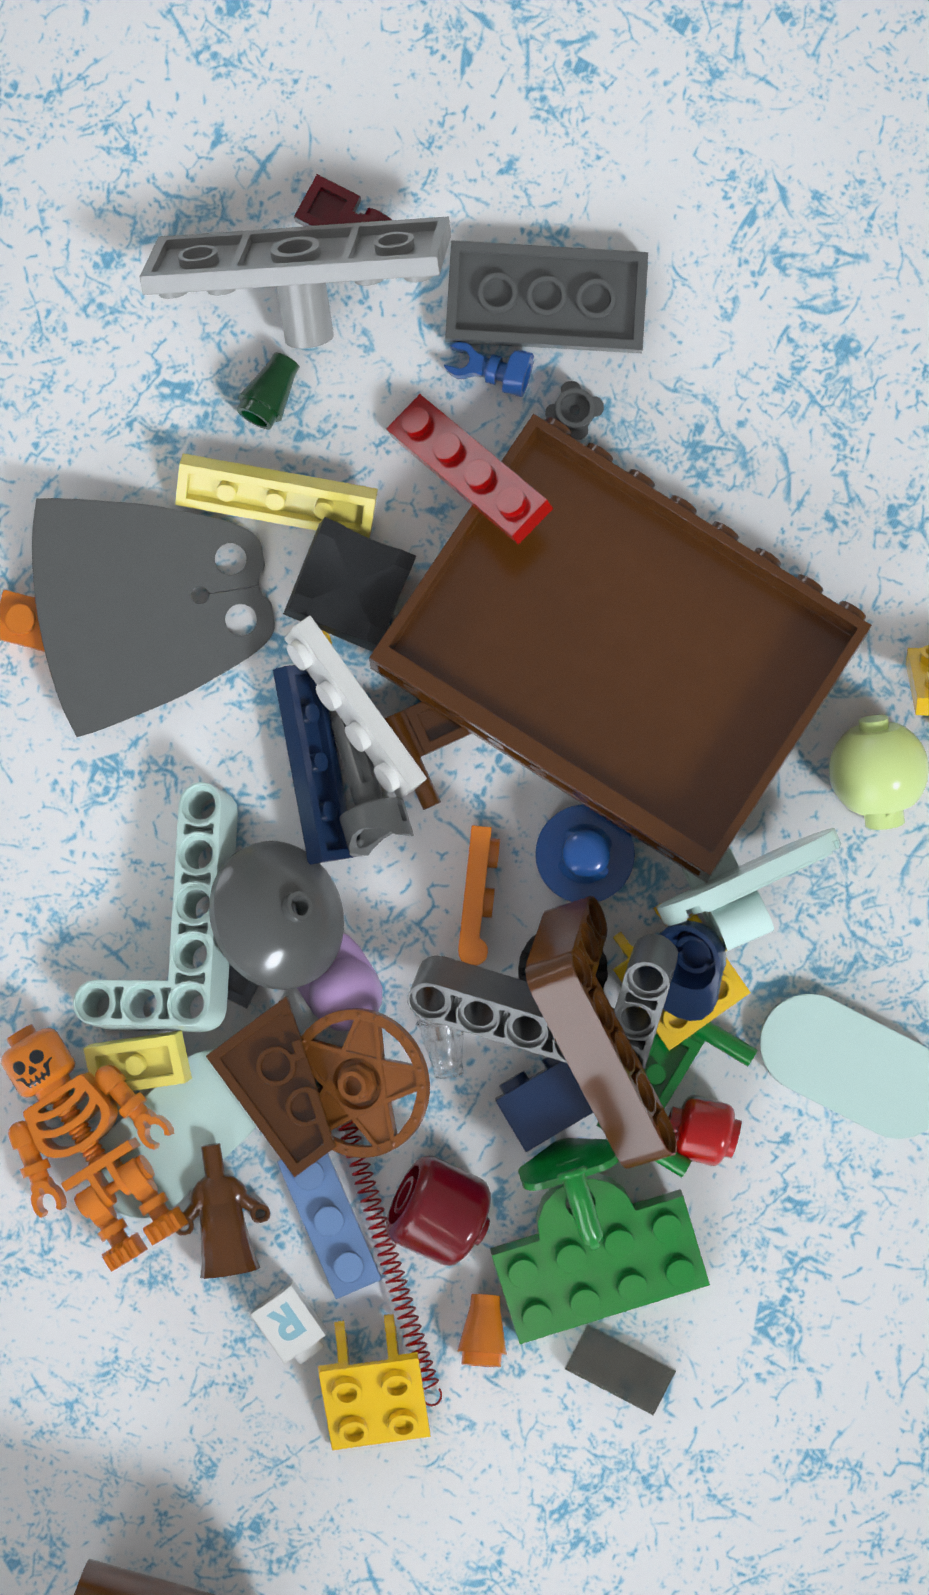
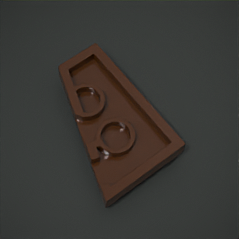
M288 996L284 997L206 1055L207 1059L294 1177L336 1147Z

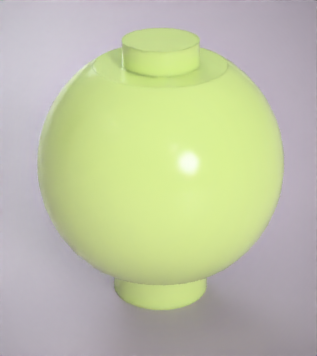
M872 715L860 718L858 720L859 725L845 732L832 751L829 762V777L832 788L838 799L849 810L864 815L866 828L885 830L902 826L905 823L904 809L910 808L920 799L928 782L929 762L926 751L913 732L901 724L889 722L888 716Z

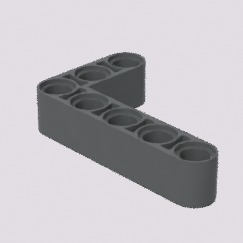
M656 934L645 935L635 943L615 1008L612 1007L643 1069H645L678 960L676 946L668 938ZM435 955L422 961L408 993V1005L418 1017L567 1063L529 990L527 981L445 956Z

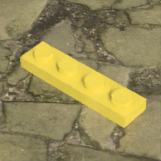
M183 453L179 463L175 505L310 530H317L319 523L326 517L370 538L378 489Z

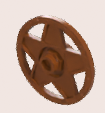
M348 1008L320 1018L303 1033L301 1038L313 1076L323 1086L319 1094L331 1131L352 1120L371 1144L370 1146L350 1144L334 1137L336 1147L333 1149L334 1152L357 1158L380 1156L398 1148L416 1132L427 1111L430 1096V1079L425 1058L414 1038L404 1027L392 1018L377 1011L363 1008ZM354 1020L343 1047L315 1039L318 1034L332 1024ZM382 1028L400 1042L412 1063L385 1058ZM417 1092L411 1116L401 1131L397 1133L391 1102Z

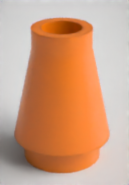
M471 1294L470 1307L457 1352H462V1365L501 1367L502 1355H507L500 1309L501 1296Z

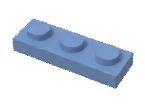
M329 1153L296 1177L292 1175L281 1159L278 1160V1166L335 1299L382 1280L380 1271Z

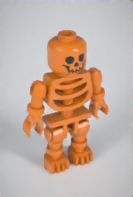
M30 1024L8 1037L6 1040L11 1048L2 1055L1 1065L21 1096L26 1098L35 1096L38 1102L24 1110L23 1116L25 1121L15 1122L11 1125L8 1132L13 1150H18L24 1168L20 1169L23 1179L28 1177L30 1180L31 1204L36 1215L42 1218L48 1214V1210L43 1206L45 1194H50L54 1197L56 1209L58 1210L66 1208L67 1204L63 1190L49 1176L47 1169L51 1168L48 1158L43 1160L40 1152L51 1158L68 1157L80 1152L83 1153L82 1156L84 1158L86 1157L85 1161L89 1162L88 1166L63 1181L61 1185L65 1192L86 1180L90 1182L91 1185L76 1194L74 1201L81 1214L88 1219L90 1218L101 1229L97 1233L101 1241L107 1240L112 1247L102 1254V1258L111 1272L148 1250L139 1233L136 1232L129 1237L124 1230L128 1227L123 1218L117 1219V1213L113 1205L117 1203L115 1192L121 1190L128 1196L133 1194L142 1203L138 1207L142 1215L148 1214L153 1222L143 1228L152 1246L186 1226L189 1222L180 1207L177 1206L169 1210L165 1204L169 1200L164 1192L159 1194L153 1179L155 1176L154 1170L145 1156L140 1154L136 1158H132L122 1164L120 1158L141 1146L136 1137L127 1140L108 1153H104L105 1149L102 1148V1144H99L100 1140L109 1133L116 1122L118 1112L124 1119L131 1118L138 1130L137 1134L142 1143L153 1150L159 1148L160 1143L154 1141L150 1136V1125H159L164 1130V1134L170 1136L175 1134L172 1124L164 1116L157 1115L144 1104L147 1101L145 1096L141 1092L135 1094L125 1083L126 1077L115 1066L105 1065L100 1067L96 1071L95 1077L90 1072L71 1079L69 1074L74 1070L76 1063L55 1029L43 1028L36 1031L34 1026ZM75 1089L73 1095H69V1093ZM89 1096L88 1104L80 1113L81 1110L77 1109L78 1105ZM53 1104V1110H47V1107ZM100 1110L101 1119L95 1131H91L92 1128L88 1127V1121ZM58 1116L62 1118L61 1122H64L61 1127L51 1128L44 1121ZM69 1133L72 1136V1140H75L74 1143L76 1145L70 1147L60 1146L52 1138ZM107 1168L114 1181L109 1183L102 1170Z

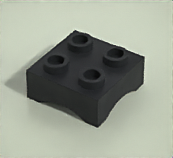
M324 517L318 525L283 614L300 622L311 616L320 630L373 652L388 630L391 617L410 574L416 555L372 540L336 521Z

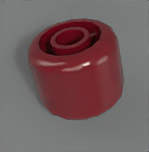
M435 1156L419 1158L405 1174L391 1202L386 1221V1231L389 1239L395 1244L445 1266L456 1265L468 1255L474 1245L478 1246L483 1241L488 1231L490 1218L487 1216L490 1209L491 1192L487 1182Z

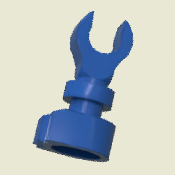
M456 342L450 345L451 350L469 355V363L464 368L444 365L452 377L463 380L475 376L485 377V383L496 385L497 381L503 382L502 392L519 397L524 396L534 364L533 353L523 350L514 351L510 355L508 363L503 362L502 356L492 354L488 358L477 353L471 345L465 342Z

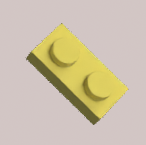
M182 1030L93 1043L83 1048L88 1072L95 1077V1073L100 1067L105 1065L115 1066L126 1077L125 1083L133 1091L184 1084L192 1079Z

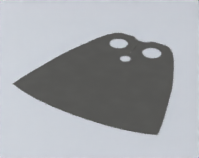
M36 498L32 527V569L39 627L57 696L76 737L102 730L171 702L245 661L267 643L274 632L275 622L272 604L260 591L259 577L264 570L265 563L260 540L254 533L225 520L160 506L84 499ZM227 543L239 545L246 554L244 569L234 575H227L221 572L215 563L217 550ZM198 586L204 587L208 593H212L209 594L208 600L203 604H197L191 597L193 589ZM237 604H245L251 607L257 617L254 630L244 636L231 633L225 623V616L228 610Z

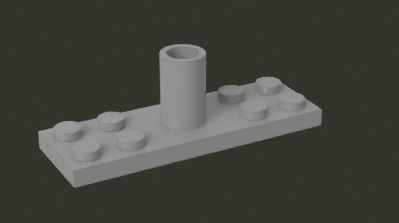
M449 216L160 236L139 276L142 294H159L161 298L173 299L181 297L188 292L207 291L210 295L219 296L232 293L236 289L276 286L285 343L293 348H313L326 344L334 337L326 283L354 281L357 285L369 286L380 283L384 279L404 278L408 282H423L431 279L433 276H439L451 238Z

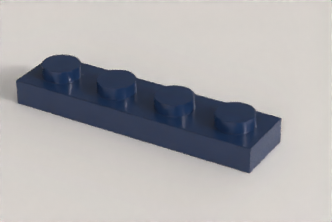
M296 665L273 669L307 861L312 865L354 858V856L349 854L339 820L340 816L348 811L330 710L319 699L316 693L317 684L306 669L304 671L300 670Z

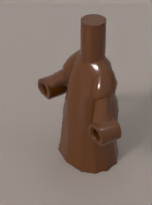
M220 1143L201 1146L205 1177L197 1182L189 1198L190 1204L183 1212L189 1222V1227L186 1230L179 1229L176 1233L180 1236L191 1234L194 1229L193 1221L200 1216L202 1256L200 1278H219L258 1270L260 1265L254 1254L242 1208L250 1212L252 1220L256 1223L268 1221L270 1209L265 1203L259 1202L246 1193L247 1189L240 1180L225 1173ZM258 1209H263L265 1211L263 1217H257L255 1215Z

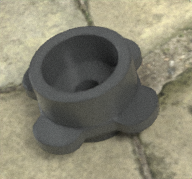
M568 381L561 386V394L555 404L547 406L545 416L546 418L552 417L562 422L572 432L570 435L572 438L581 440L588 435V426L594 417H598L603 413L604 404L601 398L597 396L591 397L588 392L582 390L579 383ZM572 406H577L579 408V413L577 415H573L570 413V408Z

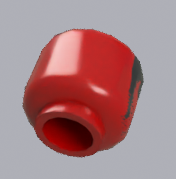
M690 1095L685 1099L681 1108L672 1106L668 1118L675 1132L678 1153L692 1161L709 1166L719 1165L724 1157H733L742 1121L735 1119V1112L731 1105L698 1095Z

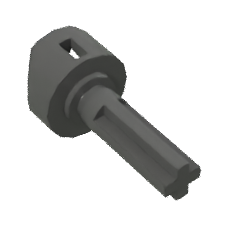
M340 716L333 717V721H331L333 733L351 795L356 805L344 812L339 819L349 854L354 857L368 856L383 839L391 834L414 836L404 800L399 797L382 798V791L374 773L373 762L365 751L360 752L351 744L345 733L346 725Z

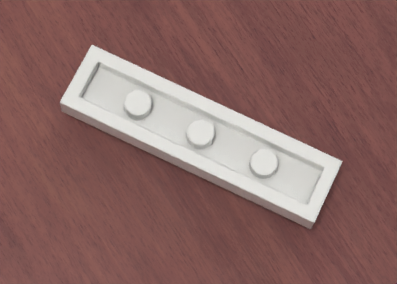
M308 616L296 624L284 638L288 643L287 652L291 660L300 670L304 671L306 669L317 684L316 693L321 702L330 711L335 710L345 723V733L351 744L358 751L366 752L376 766L374 773L381 786L390 793L394 792L397 797L404 798L427 779L313 618Z

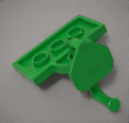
M559 1139L518 1169V1173L525 1190L539 1191L549 1188L542 1196L536 1213L537 1234L490 1248L519 1344L709 1286V1279L681 1189L633 1204L624 1187L611 1177L598 1174L613 1167L619 1161L608 1139ZM567 1199H568L570 1208L566 1205V1200H567Z

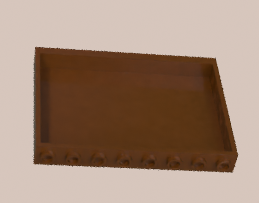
M533 413L501 462L545 497L553 507V510L518 545L471 505L370 655V669L707 883L861 646L872 625L865 621L866 615L853 604L846 601H840L838 604L823 595V588L813 579L802 574L794 577L780 568L781 562L770 552L761 548H756L755 551L738 542V534L725 524L714 521L711 525L695 515L697 513L696 508L685 499L676 495L668 498L655 490V483L642 472L635 469H630L629 472L612 463L613 457L602 447L594 443H588L585 446L570 436L572 432L562 422L552 417H547L543 420Z

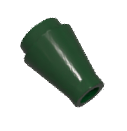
M275 352L266 366L238 396L240 404L237 407V412L248 422L260 428L270 430L275 422L282 420L291 387L300 366L290 357Z

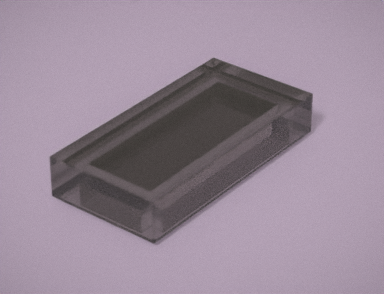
M588 1323L564 1367L565 1370L651 1415H654L676 1373L675 1368Z

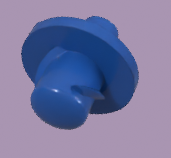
M585 805L571 806L555 814L541 830L535 851L537 869L544 883L557 896L570 902L588 896H594L600 902L614 895L627 882L632 872L635 858L632 836Z

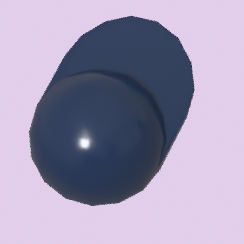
M687 920L668 926L658 934L668 938L678 951L677 964L663 1010L677 1018L697 1021L704 1019L713 1011L718 1000L722 975L727 962L725 946L716 932L704 923Z

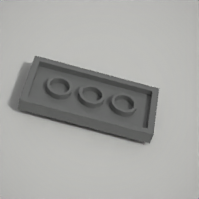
M451 240L445 342L642 354L649 252Z

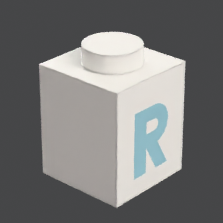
M294 1281L258 1305L250 1314L284 1365L293 1358H296L299 1364H301L324 1348L320 1339L326 1336L328 1329Z

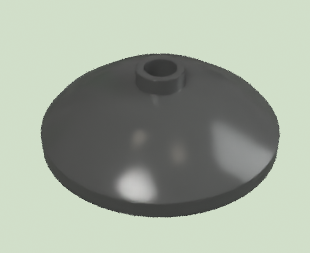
M280 841L254 843L242 848L229 857L214 879L209 899V916L213 935L226 960L243 977L257 985L270 989H294L313 982L332 965L340 950L344 934L342 902L331 876L320 863L310 865L307 861L306 851L295 845ZM292 901L297 907L298 915L292 909Z

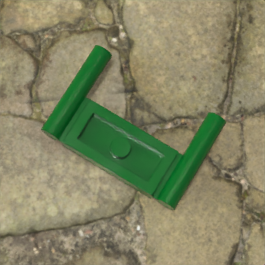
M710 1021L670 1051L656 1033L644 1071L665 1109L704 1042L709 1043L747 1067L758 1050ZM676 1152L673 1156L655 1162L682 1178L692 1160Z

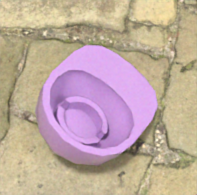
M343 934L340 950L328 970L313 982L297 987L318 1019L330 1013L348 1008H363L378 1012L382 1004L383 987L376 971L358 944L346 934ZM354 1020L335 1023L329 1027L336 1031H350Z

